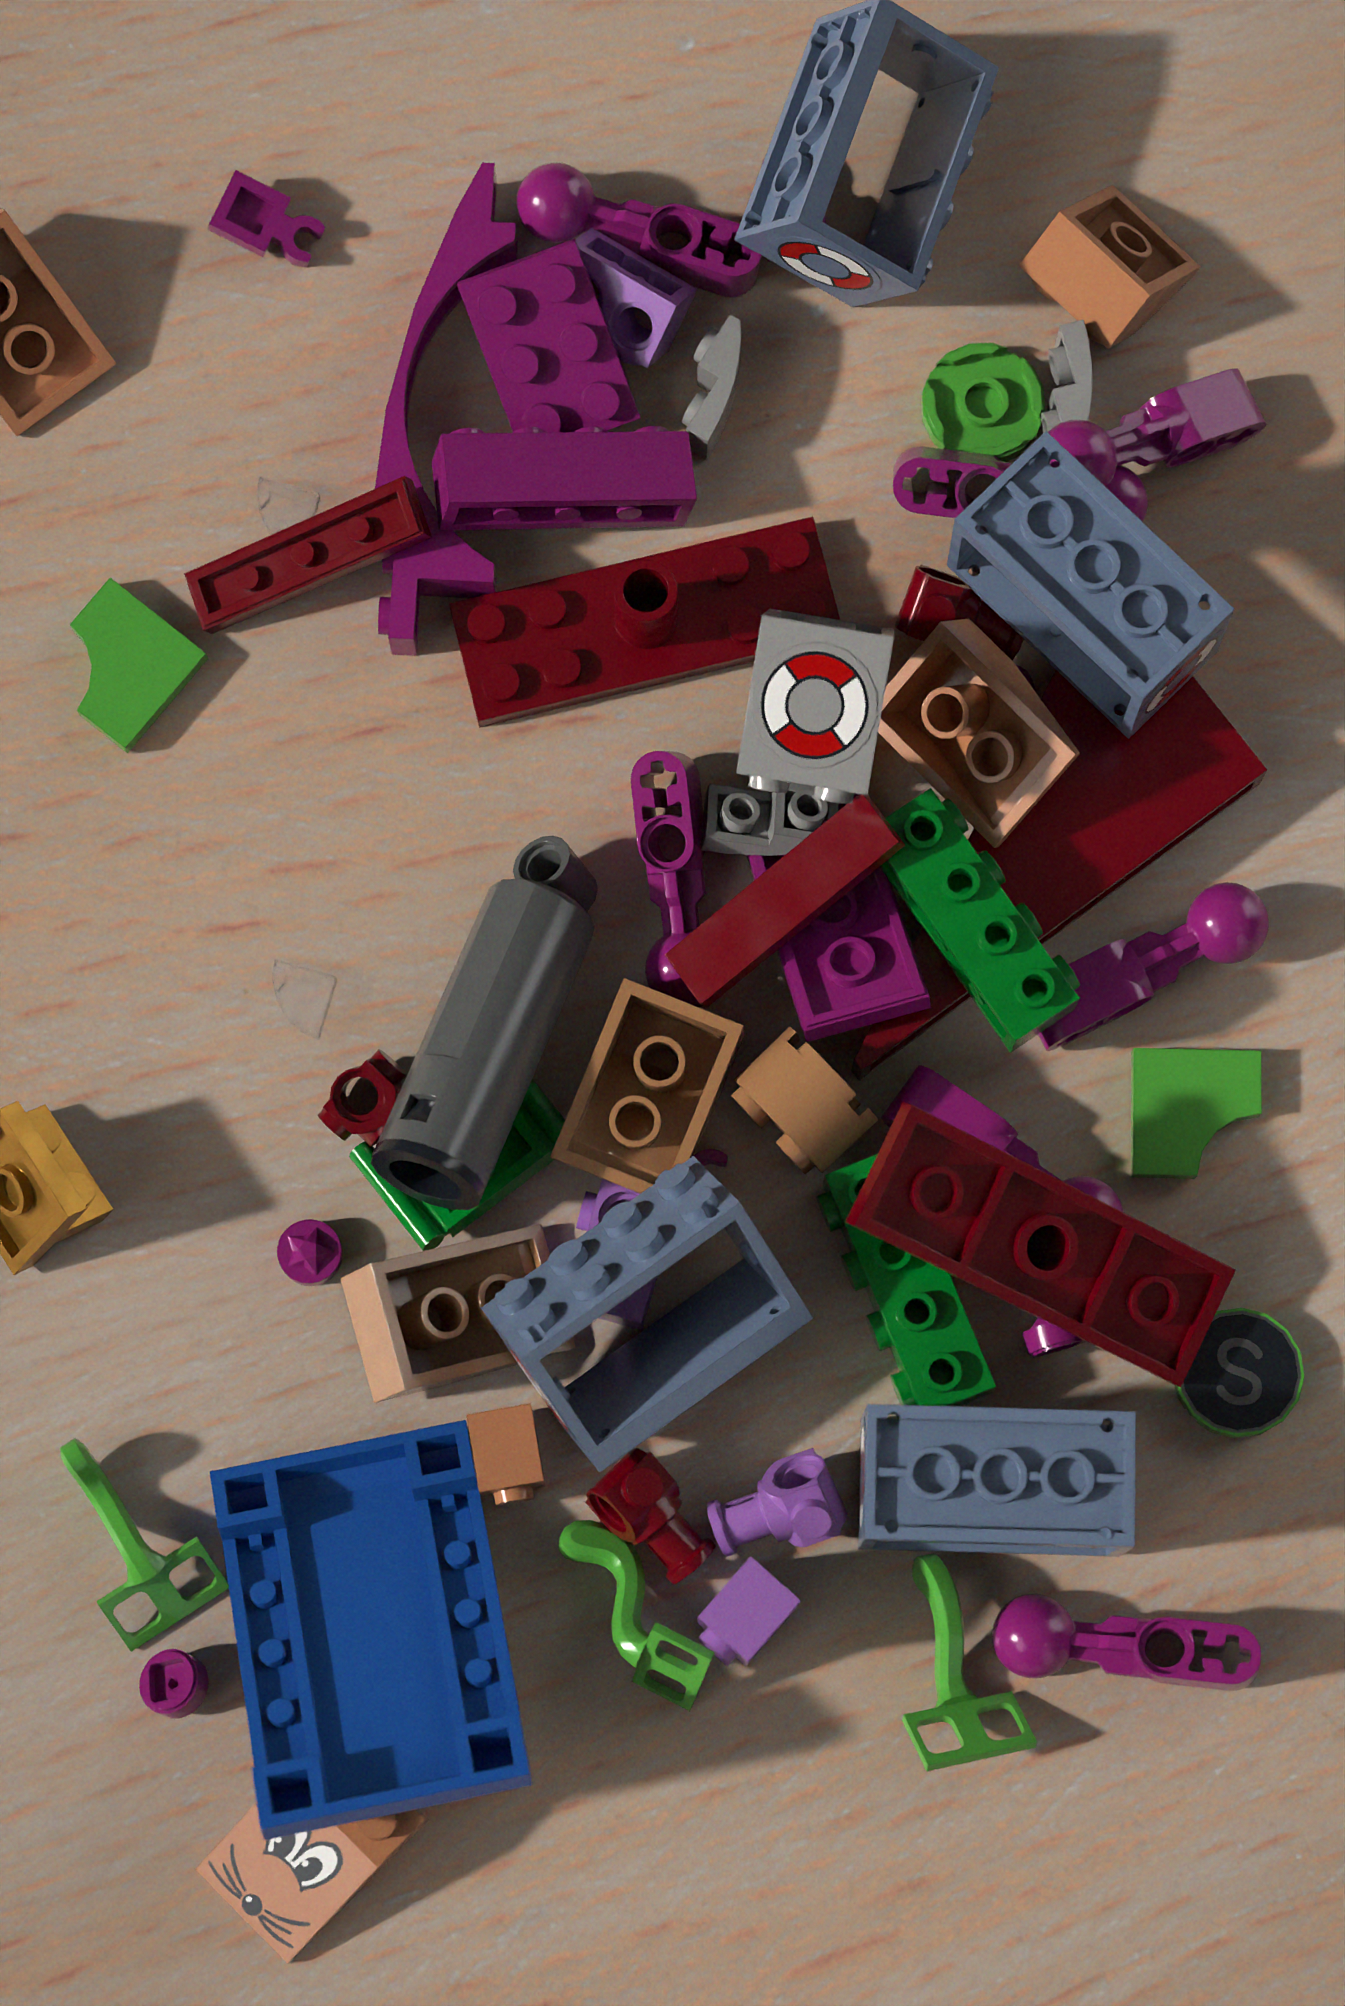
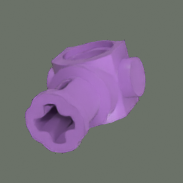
M814 1448L775 1461L767 1469L762 1480L757 1482V1492L724 1504L717 1499L707 1502L708 1517L714 1536L722 1553L727 1557L737 1554L738 1546L772 1534L778 1542L787 1540L792 1545L798 1547H807L841 1535L840 1528L847 1520L848 1514L823 1458L815 1453Z

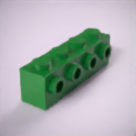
M929 788L887 816L885 819L905 846L879 867L1009 1052H1013L1074 1011L1080 999L1074 991L1080 987L1075 973L1060 955L1054 958L1050 957L1038 940L1043 931L1033 913L1022 902L1014 906L1000 885L1005 883L1006 879L994 858L986 850L977 854L964 835L969 830L968 824L957 806L949 798L941 802L934 791Z
M878 1154L824 1175L822 1185L826 1193L816 1196L818 1205L830 1232L841 1228L850 1250L849 1253L841 1255L843 1266L854 1291L865 1288L875 1312L865 1315L866 1321L878 1350L882 1351L890 1348L899 1372L890 1375L900 1404L958 1407L992 1393L996 1388V1384L950 1274L846 1223L848 1215Z

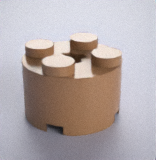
M789 1026L733 1079L739 1088L731 1096L761 1129L770 1120L783 1133L776 1141L777 1145L805 1175L814 1167L823 1173L878 1121V1118L869 1108L860 1116L856 1114L855 1110L861 1105L855 1098L857 1094L807 1042L796 1050L794 1046L800 1041L797 1032Z

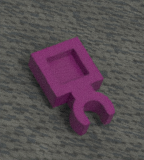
M235 170L208 225V230L261 257H264L272 242L281 247L283 256L291 264L307 267L312 255L300 250L294 243V237L299 233L305 232L321 239L326 227L321 221L312 216L302 215L292 218L286 215L285 212L290 204L291 197Z

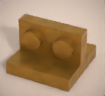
M19 1101L0 1108V1255L13 1275H16L33 1267L56 1242L102 1222L114 1210L46 1104L25 1112Z

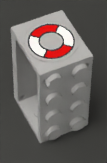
M769 609L762 615L736 771L737 774L750 776L749 787L764 791L787 793L791 783L815 786L814 798L844 804L853 803L854 793L868 794L894 640V629L776 609Z

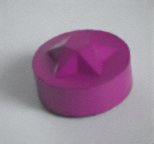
M307 1219L292 1224L283 1232L277 1246V1258L282 1270L292 1281L304 1286H317L329 1281L338 1272L343 1259V1248L339 1237L329 1225L318 1220Z
M1040 1318L1036 1319L1031 1329L1022 1333L1028 1355H1032L1033 1358L1059 1352L1086 1342Z
M163 1650L155 1654L143 1668L139 1682L140 1695L146 1706L154 1712L173 1719L186 1717L196 1711L206 1697L208 1690L206 1668L199 1659L182 1650Z

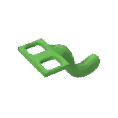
M74 1438L60 1447L61 1460L92 1503L127 1566V1582L99 1599L97 1603L131 1652L229 1589L228 1581L197 1536L167 1556L154 1551L142 1538L113 1485L84 1443ZM200 1556L213 1572L214 1579L210 1584L193 1595L183 1596L170 1580L169 1574L175 1567L189 1558ZM144 1592L157 1607L159 1614L156 1619L139 1630L127 1632L113 1614L114 1608L135 1593Z
M592 1520L574 1521L566 1526L558 1541V1550L563 1557L575 1562L604 1566L613 1573L617 1581V1592L611 1621L612 1640L621 1656L636 1668L632 1682L690 1711L715 1652L655 1622L651 1629L650 1635L643 1629L640 1617L645 1594V1573L642 1560L631 1542L619 1538L604 1524ZM660 1641L670 1642L693 1654L698 1659V1663L696 1665L687 1663L664 1651L659 1645ZM650 1669L656 1670L682 1683L686 1687V1693L677 1692L655 1681L649 1676L648 1671Z
M934 1553L917 1556L912 1566L913 1581L930 1604L935 1627L934 1671L937 1703L935 1708L904 1714L902 1721L926 1771L1036 1748L1037 1740L1012 1691L978 1698L967 1687L963 1675L965 1642L963 1614L955 1582L939 1556ZM1006 1709L1012 1713L1022 1735L1003 1740H993L988 1737L978 1714ZM946 1722L952 1726L961 1744V1748L938 1754L932 1753L927 1750L917 1728L928 1724Z

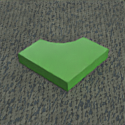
M112 578L107 580L70 623L74 633L86 646L92 665L89 689L77 711L82 718L128 754L208 660L207 654Z
M1133 1048L1131 1051V1178L1195 1179L1198 1175L1202 1151L1215 1133L1235 1121L1258 1118L1262 1114L1261 1051Z

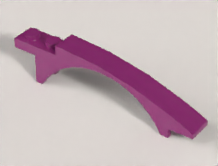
M482 162L454 213L414 306L386 406L375 489L403 476L412 479L432 535L430 539L382 559V573L392 574L391 597H380L378 634L388 635L392 655L417 656L421 596L474 598L496 592L497 580L494 574V563L472 549L453 530H439L437 510L426 494L414 468L408 442V414L417 370L437 330L453 309L462 301L457 283L517 260L518 241H515L516 223L495 222L497 196L495 163Z

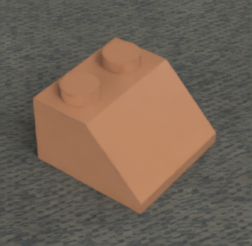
M1113 185L1059 211L1019 264L1032 278V283L1039 293L1052 301H1057L1076 321L1084 319L1088 338L1102 343L1107 349L1134 335L1201 268L1199 264Z

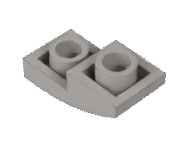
M731 314L720 331L712 327L707 331L693 357V360L698 362L697 386L708 391L709 394L701 390L696 394L684 414L682 423L688 426L686 431L689 432L691 451L705 460H708L726 425L738 383L741 320Z
M1084 319L1060 325L1055 348L1048 350L1053 379L1057 386L1066 384V386L1052 389L1047 408L1048 411L1041 413L1043 433L1048 432L1051 428L1064 421L1075 419L1088 421L1093 383L1092 360Z
M791 783L787 793H768L709 784L704 796L701 850L740 855H786L837 813L838 803L816 799L813 797L815 786Z

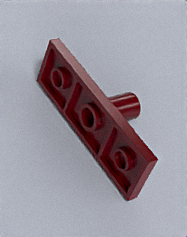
M813 517L449 603L479 728L754 662L762 615L769 609L840 620ZM643 604L658 607V609L650 612H641L633 608Z
M902 1102L846 1220V1223L1178 1387L1182 1386L1236 1269L905 1102Z

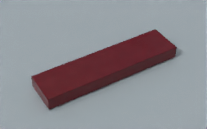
M403 476L191 570L184 575L203 631L214 634L430 539L432 535L413 480Z
M858 794L853 799L852 804L848 803L669 950L665 957L699 1004L709 1007L903 848L905 844L870 797Z

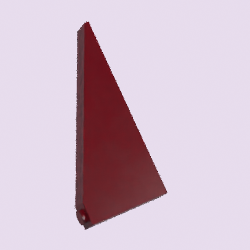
M1055 670L1041 700L1080 754L999 847L994 848L975 828L968 838L977 854L986 850L994 858L1006 879V882L1000 886L1013 905L1016 906L1022 902L1033 913L1043 931V934L1038 937L1042 945L1261 783L1267 768L1194 676L1128 739ZM1120 710L1114 711L1119 716L1124 715ZM923 928L913 944V949L930 996L931 1008L872 1024L853 1061L851 1071L858 1080L868 1075L971 998Z

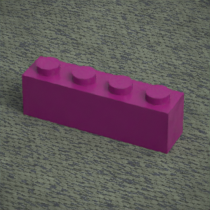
M594 426L580 428L574 432H546L541 428L526 427L515 430L512 433H484L477 428H461L451 433L441 434L432 460L439 530L684 527L697 500L689 432L668 431L661 426H647L635 432H607L604 428Z

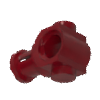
M924 565L916 566L894 626L898 630L906 633L909 637L925 641L940 622L969 618L1012 661L1019 652L1024 640L959 577Z
M378 1049L361 1066L348 1069L336 1078L331 1086L330 1099L323 1106L318 1117L342 1140L346 1141L352 1134H358L372 1147L378 1143L402 1088L401 1081L407 1074L391 1057ZM356 1077L367 1078L377 1088L378 1102L371 1112H358L351 1107L347 1100V1086Z
M639 1448L632 1449L586 1494L587 1500L585 1503L613 1534L627 1542H631L633 1545L644 1542L668 1569L666 1578L671 1584L679 1583L694 1572L716 1548L715 1543L710 1538L702 1539L678 1512L682 1505V1501L679 1498L680 1489L678 1484L651 1452L646 1453Z

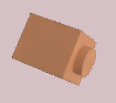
M531 1403L466 1414L481 1497L494 1495L496 1506L533 1500L532 1488L546 1485Z

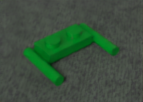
M532 1079L481 1201L477 1207L470 1210H451L434 1206L413 1198L393 1187L378 1175L372 1166L371 1159L375 1148L369 1146L366 1142L357 1145L351 1151L349 1158L419 1247L426 1251L438 1247L446 1235L450 1234L452 1238L554 1161L550 1156L566 1119Z

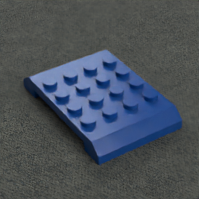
M466 1420L210 1471L217 1527L223 1544L254 1762L252 1774L260 1830L264 1840L533 1785L483 1503L479 1493Z

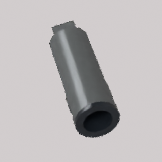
M544 836L530 842L515 859L513 867L515 879H503L489 888L372 1154L371 1164L378 1175L398 1190L428 1204L451 1210H470L479 1205L592 940L595 926L587 911L596 899L598 891L596 879L562 838L556 836Z

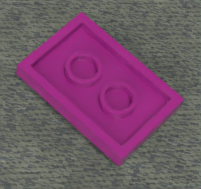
M576 239L558 244L457 283L513 432L526 427H537L546 432H574L580 428L592 426L601 427L608 431L641 418Z

